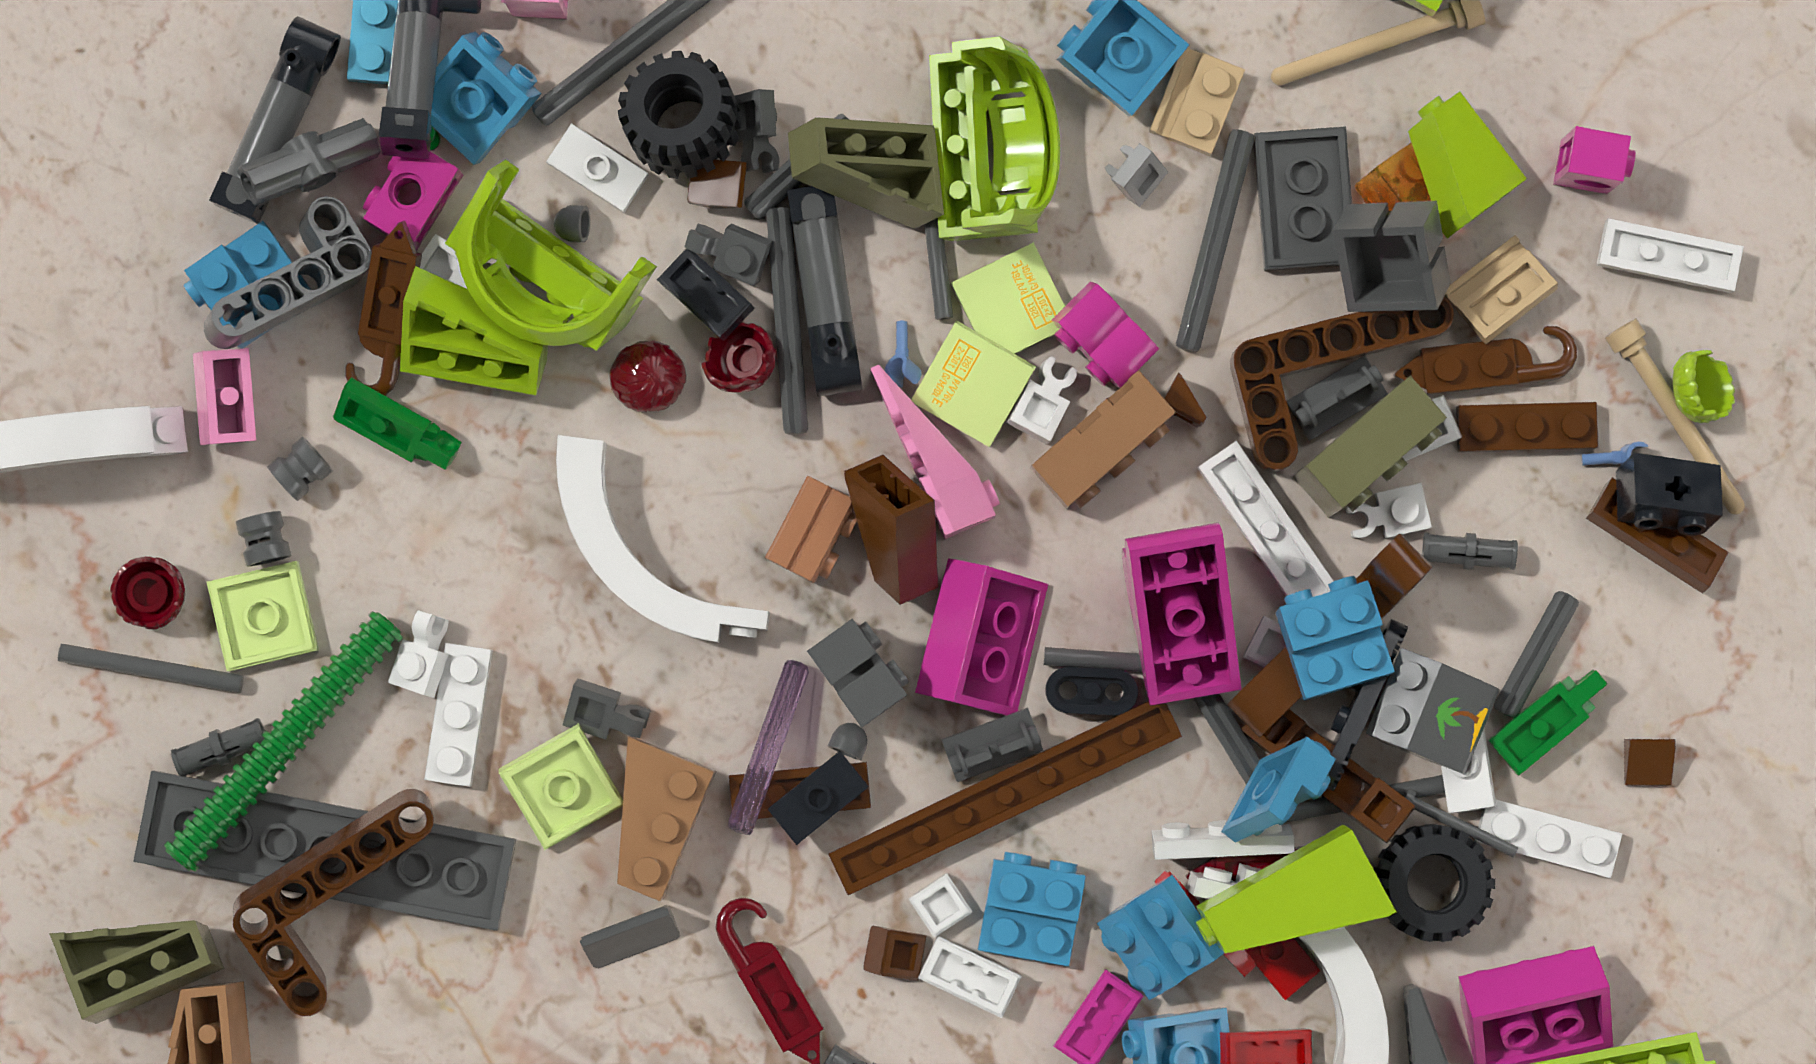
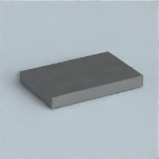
M1346 126L1254 133L1264 271L1339 266L1333 229L1347 204H1352Z

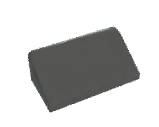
M664 905L581 937L580 943L592 966L601 968L674 941L680 937V932L670 906Z

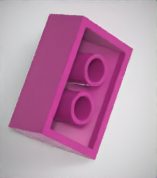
M948 558L915 693L1002 715L1017 712L1049 584L986 565Z
M1594 946L1568 950L1551 956L1523 960L1511 965L1489 970H1479L1471 974L1458 976L1461 1008L1474 1064H1530L1613 1047L1610 986Z

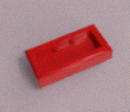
M1294 938L1244 949L1284 1000L1288 999L1320 972V969Z
M1312 1029L1220 1032L1221 1064H1313Z

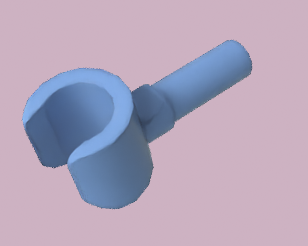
M903 320L896 322L895 356L889 359L885 366V372L900 388H903L904 377L913 384H917L922 375L921 369L909 359L908 322Z
M1638 441L1624 445L1619 451L1582 454V466L1599 464L1622 465L1631 456L1633 449L1649 446L1644 442Z

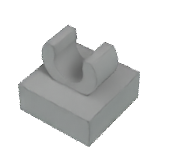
M1139 143L1135 149L1123 145L1120 150L1127 158L1119 169L1114 168L1110 164L1105 169L1123 195L1129 201L1141 207L1168 171L1155 154Z

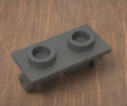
M1364 355L1287 400V405L1310 441L1382 399L1388 393L1381 383L1384 381L1381 373L1375 365L1371 366Z
M1028 708L941 739L957 782L1043 751L1039 734Z

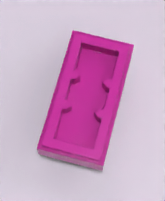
M1104 969L1053 1044V1047L1078 1064H1098L1144 995Z

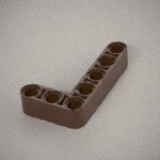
M1443 297L1438 307L1441 314V323L1437 328H1429L1421 323L1419 318L1420 310L1365 311L1323 320L1242 342L1232 353L1230 370L1256 464L1264 471L1270 473L1280 472L1295 461L1298 453V444L1280 377L1433 339L1445 332L1452 324L1454 310L1450 301ZM1387 316L1395 321L1397 325L1395 338L1386 340L1377 335L1374 328L1376 318ZM1342 327L1351 333L1353 337L1351 349L1340 351L1332 346L1330 342V332L1332 329ZM1300 339L1307 345L1309 354L1305 361L1294 362L1287 357L1285 345L1288 340ZM1246 350L1259 352L1264 359L1263 370L1254 374L1246 372L1240 364L1242 352ZM1265 394L1274 400L1276 410L1272 417L1261 418L1254 413L1252 409L1254 396ZM1276 438L1285 444L1287 456L1283 462L1273 463L1265 457L1263 446L1268 439Z
M1399 533L1356 578L1357 584L1369 581L1380 617L1383 619L1426 576L1433 566ZM1287 647L1271 660L1227 704L1259 738L1302 697Z
M405 789L398 792L254 884L236 898L233 905L234 931L286 1006L294 1014L312 1016L321 1011L327 1001V985L323 970L293 929L291 923L424 839L431 832L434 823L432 804L424 792L417 789ZM408 807H418L424 812L423 817L415 823H407L399 816ZM369 832H377L385 837L384 842L376 848L363 846L360 843V839ZM330 857H336L345 862V867L337 873H328L320 866L325 859ZM289 883H298L305 887L306 891L298 898H289L281 893V889ZM250 908H258L266 913L267 916L259 923H249L241 915ZM284 945L292 950V954L284 960H276L268 955V951L274 946ZM302 982H310L318 987V990L310 996H300L294 992V988Z

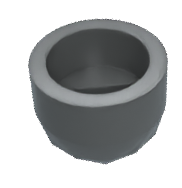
M569 205L562 208L554 219L555 232L562 239L570 242H586L590 232L589 208L582 205Z
M845 723L838 726L834 731L828 747L837 752L841 751L845 756L861 761L867 748V735L856 723Z

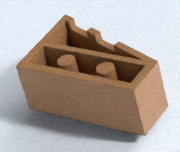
M1139 370L1128 379V382L1109 398H1106L1090 415L1071 429L1031 465V470L1066 509L1074 502L1081 509L1101 491L1096 486L1099 480L1108 473L1117 478L1136 461L1130 453L1143 442L1150 449L1170 431L1165 423L1175 414L1174 409Z
M628 736L617 884L658 901L664 899L717 771L635 737Z
M244 981L198 985L180 990L168 1045L171 1050L167 1064H252Z

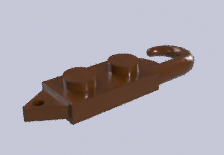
M406 221L399 222L382 243H378L372 248L358 330L360 342L364 348L372 354L383 358L379 380L373 385L366 386L384 396L394 389L399 377L403 300L415 266L420 268L422 254L416 252ZM398 231L403 233L402 238L398 236ZM347 363L345 370L347 382L351 377L361 382L355 374L354 364Z
M1545 326L1543 333L1555 336L1563 345V355L1555 362L1533 364L1532 356L1527 346L1520 340L1509 338L1491 340L1487 344L1481 341L1421 348L1419 350L1420 355L1395 372L1393 376L1404 381L1408 377H1405L1403 372L1406 369L1409 370L1411 377L1427 395L1552 381L1564 377L1573 368L1577 359V346L1574 338L1566 330L1558 326Z

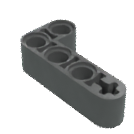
M328 196L317 198L311 203L299 224V233L310 254L221 298L215 303L204 322L206 339L213 346L220 349L234 348L348 290L361 280L370 266L372 252L349 211L340 200ZM314 216L328 218L332 222L334 229L328 231L319 228L315 223ZM347 255L355 261L357 269L348 270L342 267L337 256ZM302 274L309 275L316 281L318 289L308 290L299 283L298 276ZM269 295L277 301L279 309L273 311L264 308L259 303L258 296ZM244 310L245 315L239 320L235 328L231 324L223 326L220 323L222 317L228 322L239 317Z

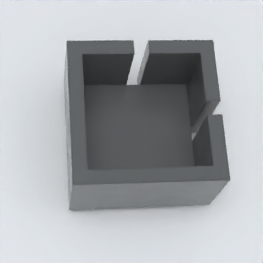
M1437 201L1396 202L1392 211H1389L1388 203L1347 204L1333 229L1348 312L1437 310L1451 284L1445 246L1439 247L1443 234Z
M852 618L807 650V652L831 686L837 691L838 696L858 724L863 728L907 696L902 687L908 684L909 680L893 659L887 664L883 662L876 652V649L882 646V643L868 623L865 621L858 626Z

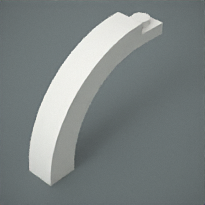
M150 406L126 407L0 421V473L67 463L174 455L188 452L182 406L150 408Z
M558 435L556 453L557 481L562 507L569 528L580 551L594 572L612 592L646 618L670 630L696 639L720 643L722 625L730 626L729 635L757 638V630L768 631L769 611L704 602L670 588L651 574L633 555L623 540L610 510L605 482L607 443L602 440Z
M1240 863L1236 880L1233 881L1231 880V872L1213 867H1205L1203 874L1190 871L1186 889L1193 896L1210 899L1261 869ZM1344 927L1299 937L1317 960L1331 991L1336 1017V1048L1333 1064H1388L1389 1036L1382 995L1374 973L1357 943Z

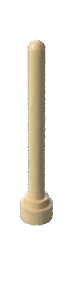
M1455 0L1449 2V8L1437 11L1433 17L1426 15L1277 67L1271 73V80L1276 85H1284L1453 25L1457 29L1465 26L1467 30L1484 25L1486 20L1480 0Z
M1637 318L1605 337L1614 353L1620 352L1624 359L1627 357L1630 359L1695 461L1720 465L1693 422L1678 409L1673 391L1644 348L1647 345L1643 338L1646 332ZM1721 467L1722 503L1729 513L1734 515L1740 514L1745 508V503Z

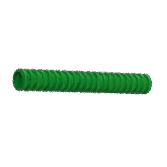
M374 611L368 614L370 618L368 623H360V632L358 634L352 633L349 636L351 642L348 645L343 643L339 647L342 652L338 656L333 654L330 657L332 663L328 667L323 665L320 668L322 672L320 677H312L310 680L313 683L309 689L304 687L301 690L303 696L299 700L294 698L291 701L293 707L289 711L284 709L281 712L284 717L280 722L277 720L272 722L274 727L270 733L264 731L262 734L264 740L260 744L255 742L252 745L255 750L250 755L245 753L242 756L245 761L241 766L238 764L233 766L235 772L231 777L229 775L224 776L225 784L221 788L216 786L213 789L216 794L211 799L206 797L203 800L206 805L201 810L196 808L193 811L196 816L192 821L189 819L185 820V829L182 832L177 830L174 833L176 839L172 843L167 841L164 844L165 851L189 872L191 870L197 872L199 867L196 864L201 859L206 861L209 858L206 853L211 848L216 850L219 847L216 842L220 837L223 839L228 837L227 829L230 826L235 828L238 825L236 819L240 815L245 817L248 814V811L245 809L250 804L255 806L258 803L255 799L258 794L265 795L268 791L265 788L269 782L274 784L277 781L275 775L279 771L284 773L287 770L285 764L289 760L294 762L297 759L294 755L297 750L304 751L306 748L305 741L308 738L313 740L316 737L314 731L318 727L323 729L326 726L323 721L327 717L333 718L335 716L333 710L336 706L343 707L345 704L343 698L346 695L352 696L355 693L352 688L356 684L361 686L365 682L362 677L366 673L371 675L374 672L372 668L374 663L381 664L384 660L382 654L385 651L390 653L393 650L391 644L395 640L400 642L403 639L401 631L386 617Z

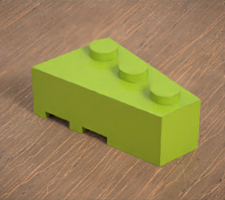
M415 266L403 300L400 372L537 395L547 362L548 345L532 343L510 334L493 322L480 309L468 289Z

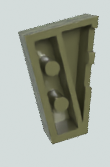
M816 117L788 132L792 178L913 229L944 215L934 125Z
M1409 376L1343 434L1331 442L1305 467H1302L1295 473L1293 478L1328 518L1342 510L1345 506L1353 512L1373 495L1368 486L1382 476L1386 481H1389L1408 464L1403 456L1415 445L1422 452L1443 434L1437 426L1447 417L1417 382Z
M195 920L137 925V927L117 929H93V931L49 933L81 1019L95 1024L225 969L209 927Z

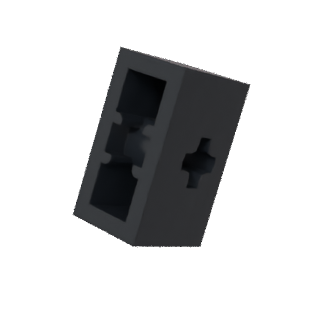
M1633 453L1616 471L1618 522L1632 523L1635 527L1645 530L1659 527L1675 529L1680 534L1695 536L1704 534L1723 516L1721 465Z

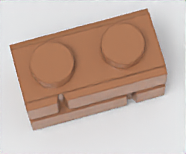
M807 475L765 558L813 584L817 582L819 576L828 579L840 556L833 552L840 535L849 538L857 524L851 498Z

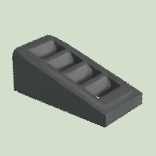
M1414 984L1404 986L1403 999L1409 1064H1449L1421 989Z

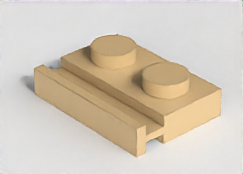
M1187 47L1177 60L1149 133L1163 136L1172 142L1211 156L1245 69Z
M1514 235L1450 284L1444 297L1452 303L1459 315L1480 339L1487 344L1558 289V282L1535 256L1525 249L1520 243L1519 238Z

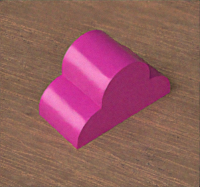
M1217 522L1125 538V548H1122L1124 576L1149 704L1156 705L1242 690L1224 538L1220 524Z

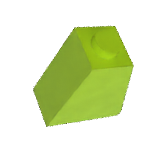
M1460 91L1445 102L1440 96H1437L1417 112L1422 120L1408 131L1431 201H1437L1442 233L1447 239L1527 179Z

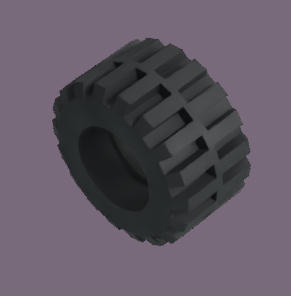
M672 51L671 57L665 59L661 53L653 56L655 62L649 66L642 62L636 67L639 74L636 77L629 75L624 82L628 92H620L618 99L622 108L618 110L619 120L637 158L643 165L648 164L650 170L658 175L665 170L668 178L678 179L680 172H685L687 178L698 177L697 170L705 168L707 173L715 169L714 159L717 160L719 158L724 162L728 158L730 153L727 146H736L739 139L736 130L741 129V117L738 113L740 109L723 71L719 72L717 65L713 61L708 59L704 62L701 54L691 52L689 57L685 58L682 51ZM685 101L702 104L701 111L697 117L683 127L667 129L657 126L662 114L674 104Z
M1437 824L1413 826L1405 829L1406 832L1401 835L1396 834L1389 840L1391 842L1389 846L1381 850L1378 856L1380 858L1377 867H1374L1380 883L1396 910L1394 914L1387 917L1390 920L1389 923L1409 936L1428 942L1453 941L1452 938L1456 936L1463 937L1470 933L1469 929L1473 925H1479L1485 917L1482 915L1486 908H1491L1494 900L1490 898L1491 889H1495V879L1491 877L1490 872L1493 866L1491 860L1485 857L1483 847L1478 842H1474L1470 835L1465 832ZM1429 855H1439L1447 858L1454 864L1459 875V888L1455 898L1449 905L1440 910H1426L1419 907L1413 902L1408 892L1407 882L1410 870L1418 860Z

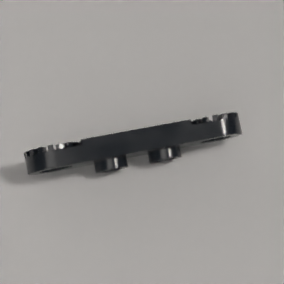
M1390 619L1382 634L1393 664V660L1397 655L1396 650L1399 651L1400 649L1397 643L1401 644L1403 642L1408 626ZM1387 676L1349 687L1350 690L1356 692L1349 707L1340 706L1330 730L1337 733L1329 750L1330 755L1336 760L1328 773L1331 780L1327 789L1334 791L1342 776L1340 773L1343 774L1345 771L1343 767H1346L1353 752L1352 750L1361 736Z

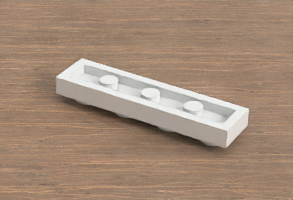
M1237 441L1198 467L1204 479L1285 596L1311 589L1313 597L1330 592L1328 584L1334 582Z

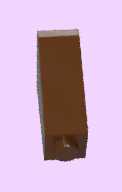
M880 455L845 470L846 485L874 581L899 605L937 589L935 500L885 455Z

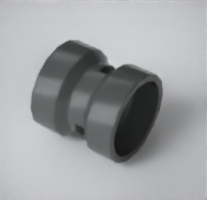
M303 436L292 445V451L288 454L287 458L278 457L267 466L276 480L296 501H299L308 493L309 483H313L315 480H323L333 472L325 459Z
M281 511L257 514L236 521L238 534L245 539L247 547L243 552L247 567L267 564L292 556L289 542L283 539L281 529L284 526ZM271 539L270 541L258 543L259 541Z

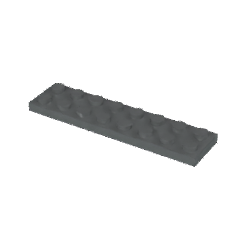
M155 770L151 771L133 862L189 872L165 851L164 844L167 841L172 843L176 839L174 833L177 830L182 832L185 829V820L189 819L192 821L196 816L193 811L196 808L201 810L206 805L203 800L206 797L211 799L216 794L213 789L216 786L221 788L224 783ZM266 792L265 795L259 793L255 798L258 803L255 806L250 804L245 809L248 811V814L245 817L240 815L236 819L238 825L235 828L230 826L227 829L228 837L226 839L220 837L216 842L219 847L216 850L211 848L206 853L209 858L206 861L201 859L196 864L199 867L197 872L191 870L190 873L254 885L369 811L272 792ZM400 817L403 821L407 823H415L419 821L415 819ZM433 823L431 832L424 839L330 899L497 931L500 928L516 839ZM369 832L360 839V843L368 848H376L384 842L385 837L377 832ZM330 857L325 859L320 867L328 873H337L345 867V862L339 858ZM289 883L281 890L304 894L306 888L298 883Z

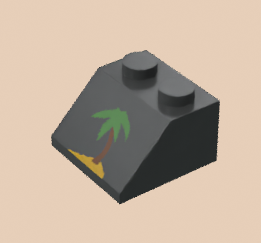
M1400 648L1393 665L1395 672L1388 677L1366 734L1382 743L1465 775L1500 689L1441 662Z

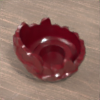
M742 322L724 342L718 336L717 338L710 337L708 341L710 350L705 355L706 362L701 363L707 379L718 389L725 392H750L764 385L770 378L776 363V349L768 332L761 326Z
M654 340L639 341L626 346L618 353L609 372L611 390H613L616 398L625 407L642 413L665 410L671 404H674L682 393L687 376L682 359L670 348V345Z
M151 556L135 558L125 563L115 574L110 588L111 598L114 606H116V613L125 622L153 630L165 627L177 617L182 609L186 595L182 574L176 566L165 559L153 558Z

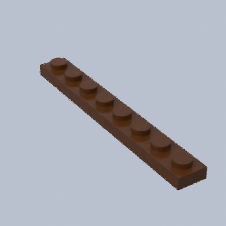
M1149 701L838 848L828 853L849 896L1179 739L1182 735L1167 703L1150 705Z

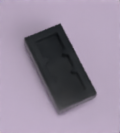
M685 249L657 279L665 289L723 342L755 309L744 296L701 257L688 249Z
M839 751L769 807L768 811L793 842L798 845L869 786L843 753Z

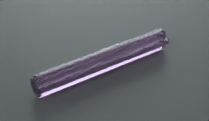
M787 660L784 663L728 820L729 829L744 835H750L753 832L809 674L808 666L801 662Z

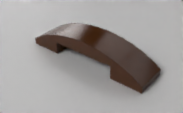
M1290 709L1260 738L1246 724L1242 727L1244 734L1269 755L1306 737L1323 744L1328 750L1332 746L1329 741L1310 728L1306 721ZM1350 758L1347 766L1343 767L1344 773H1340L1342 776L1335 790L1332 791L1326 788L1321 796L1373 835L1388 843L1416 806L1379 777L1377 779Z

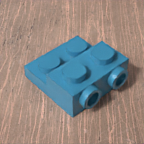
M1093 0L1086 9L1092 16L1083 28L1079 29L1074 24L1057 44L1063 50L1057 61L1088 87L1098 90L1130 117L1190 44L1137 0Z
M476 31L462 35L436 67L431 111V125L473 165L481 163L504 133L516 126L542 94L534 87L537 78L529 69L518 63L512 66L500 55L504 48L496 38L486 32H482L479 35Z
M261 221L228 245L223 246L221 244L185 269L184 272L190 281L185 283L184 287L198 307L206 303L212 310L215 303L221 298L292 263V260L268 225ZM299 275V283L304 288L312 290L303 276ZM269 295L258 296L259 303L264 308L273 311L279 309L277 301ZM244 310L239 317L228 322L222 317L220 323L223 326L231 324L235 328L239 320L245 315ZM266 332L238 345L237 347L240 349L245 348L250 343L264 335Z
M1355 576L1342 578L1328 584L1330 592L1313 597L1311 589L1302 590L1284 597L1286 605L1279 607L1275 612L1304 701L1392 675L1395 672L1380 628L1383 623L1369 581L1357 584Z
M1308 737L1260 759L1221 832L1236 843L1253 834L1258 836L1265 829L1273 825H1283L1292 816L1299 803L1310 798L1315 800L1323 794L1330 783L1331 778L1328 776V773L1336 759L1330 755L1329 750L1323 744L1313 741Z
M1005 852L1003 860L994 858L978 950L1069 966L1086 878L1084 874L1076 873L1078 864L1050 860L1049 868L1031 865L1032 856Z
M1173 874L1122 904L1097 923L1102 931L1101 938L1104 946L1109 951L1119 955L1128 969L1130 984L1135 989L1143 991L1149 1000L1176 986L1187 976L1214 962L1224 954L1216 943L1209 947L1195 923L1202 919V917Z
M1218 1007L1179 1014L1168 1013L1129 1019V1030L1124 1031L1122 1035V1047L1126 1057L1132 1058L1133 1064H1221L1220 1032H1230L1227 1008Z

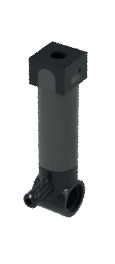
M398 0L386 105L382 107L379 129L382 155L429 159L432 135L431 111L443 12L479 14L481 11V0Z
M299 16L293 19L283 38L279 52L280 58L227 173L222 171L209 199L210 202L239 217L259 224L270 200L256 206L252 201L248 200L241 188L240 177L237 171L240 165L281 150L284 144L293 139L321 76L328 72L335 59L341 35Z
M813 186L787 190L817 397L861 391L863 387L835 196Z

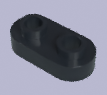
M1063 667L1054 671L1049 676L1045 685V695L1049 704L1059 712L1120 715L1129 711L1136 703L1138 687L1134 678L1129 673L1120 669ZM1065 681L1073 682L1077 688V693L1072 699H1065L1059 693V687ZM1111 683L1120 685L1123 690L1122 697L1118 701H1111L1106 697V687Z

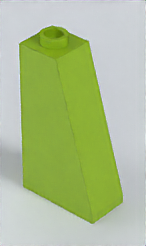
M1341 825L1197 905L1196 908L1202 919L1195 923L1207 945L1210 947L1216 943L1218 948L1226 954L1388 917L1394 914L1396 910L1353 830L1345 825Z

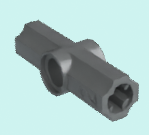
M362 118L321 135L316 131L301 134L284 144L281 150L240 165L237 172L245 196L256 206L299 188L302 192L318 189L335 179L338 173L378 158L381 151L374 128Z

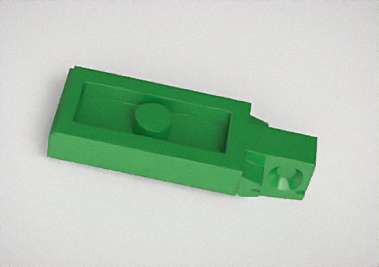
M352 377L344 385L333 415L334 420L411 463L415 458L423 461L428 460L446 470L456 458L462 444L461 441L445 430H440V427L435 423H431L432 421Z
M1591 670L1576 683L1570 676H1567L1562 681H1557L1522 710L1518 716L1511 719L1487 739V741L1512 771L1519 776L1590 718L1588 714L1596 707L1589 699L1603 689L1607 682L1597 670Z

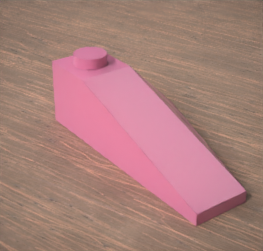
M880 365L870 368L873 379L922 489L935 500V519L944 540L995 518L996 514L993 507L1000 505V502L990 480L981 482L977 472Z

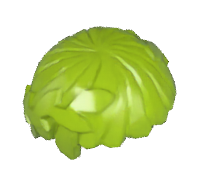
M1711 350L1686 352L1673 367L1672 380L1676 405L1689 420L1697 423H1709L1710 421H1716L1719 418L1728 416L1732 410V405L1735 403L1733 396L1735 388L1732 384L1733 378L1728 372V366L1725 362L1714 360L1713 357H1710L1709 355L1713 354Z

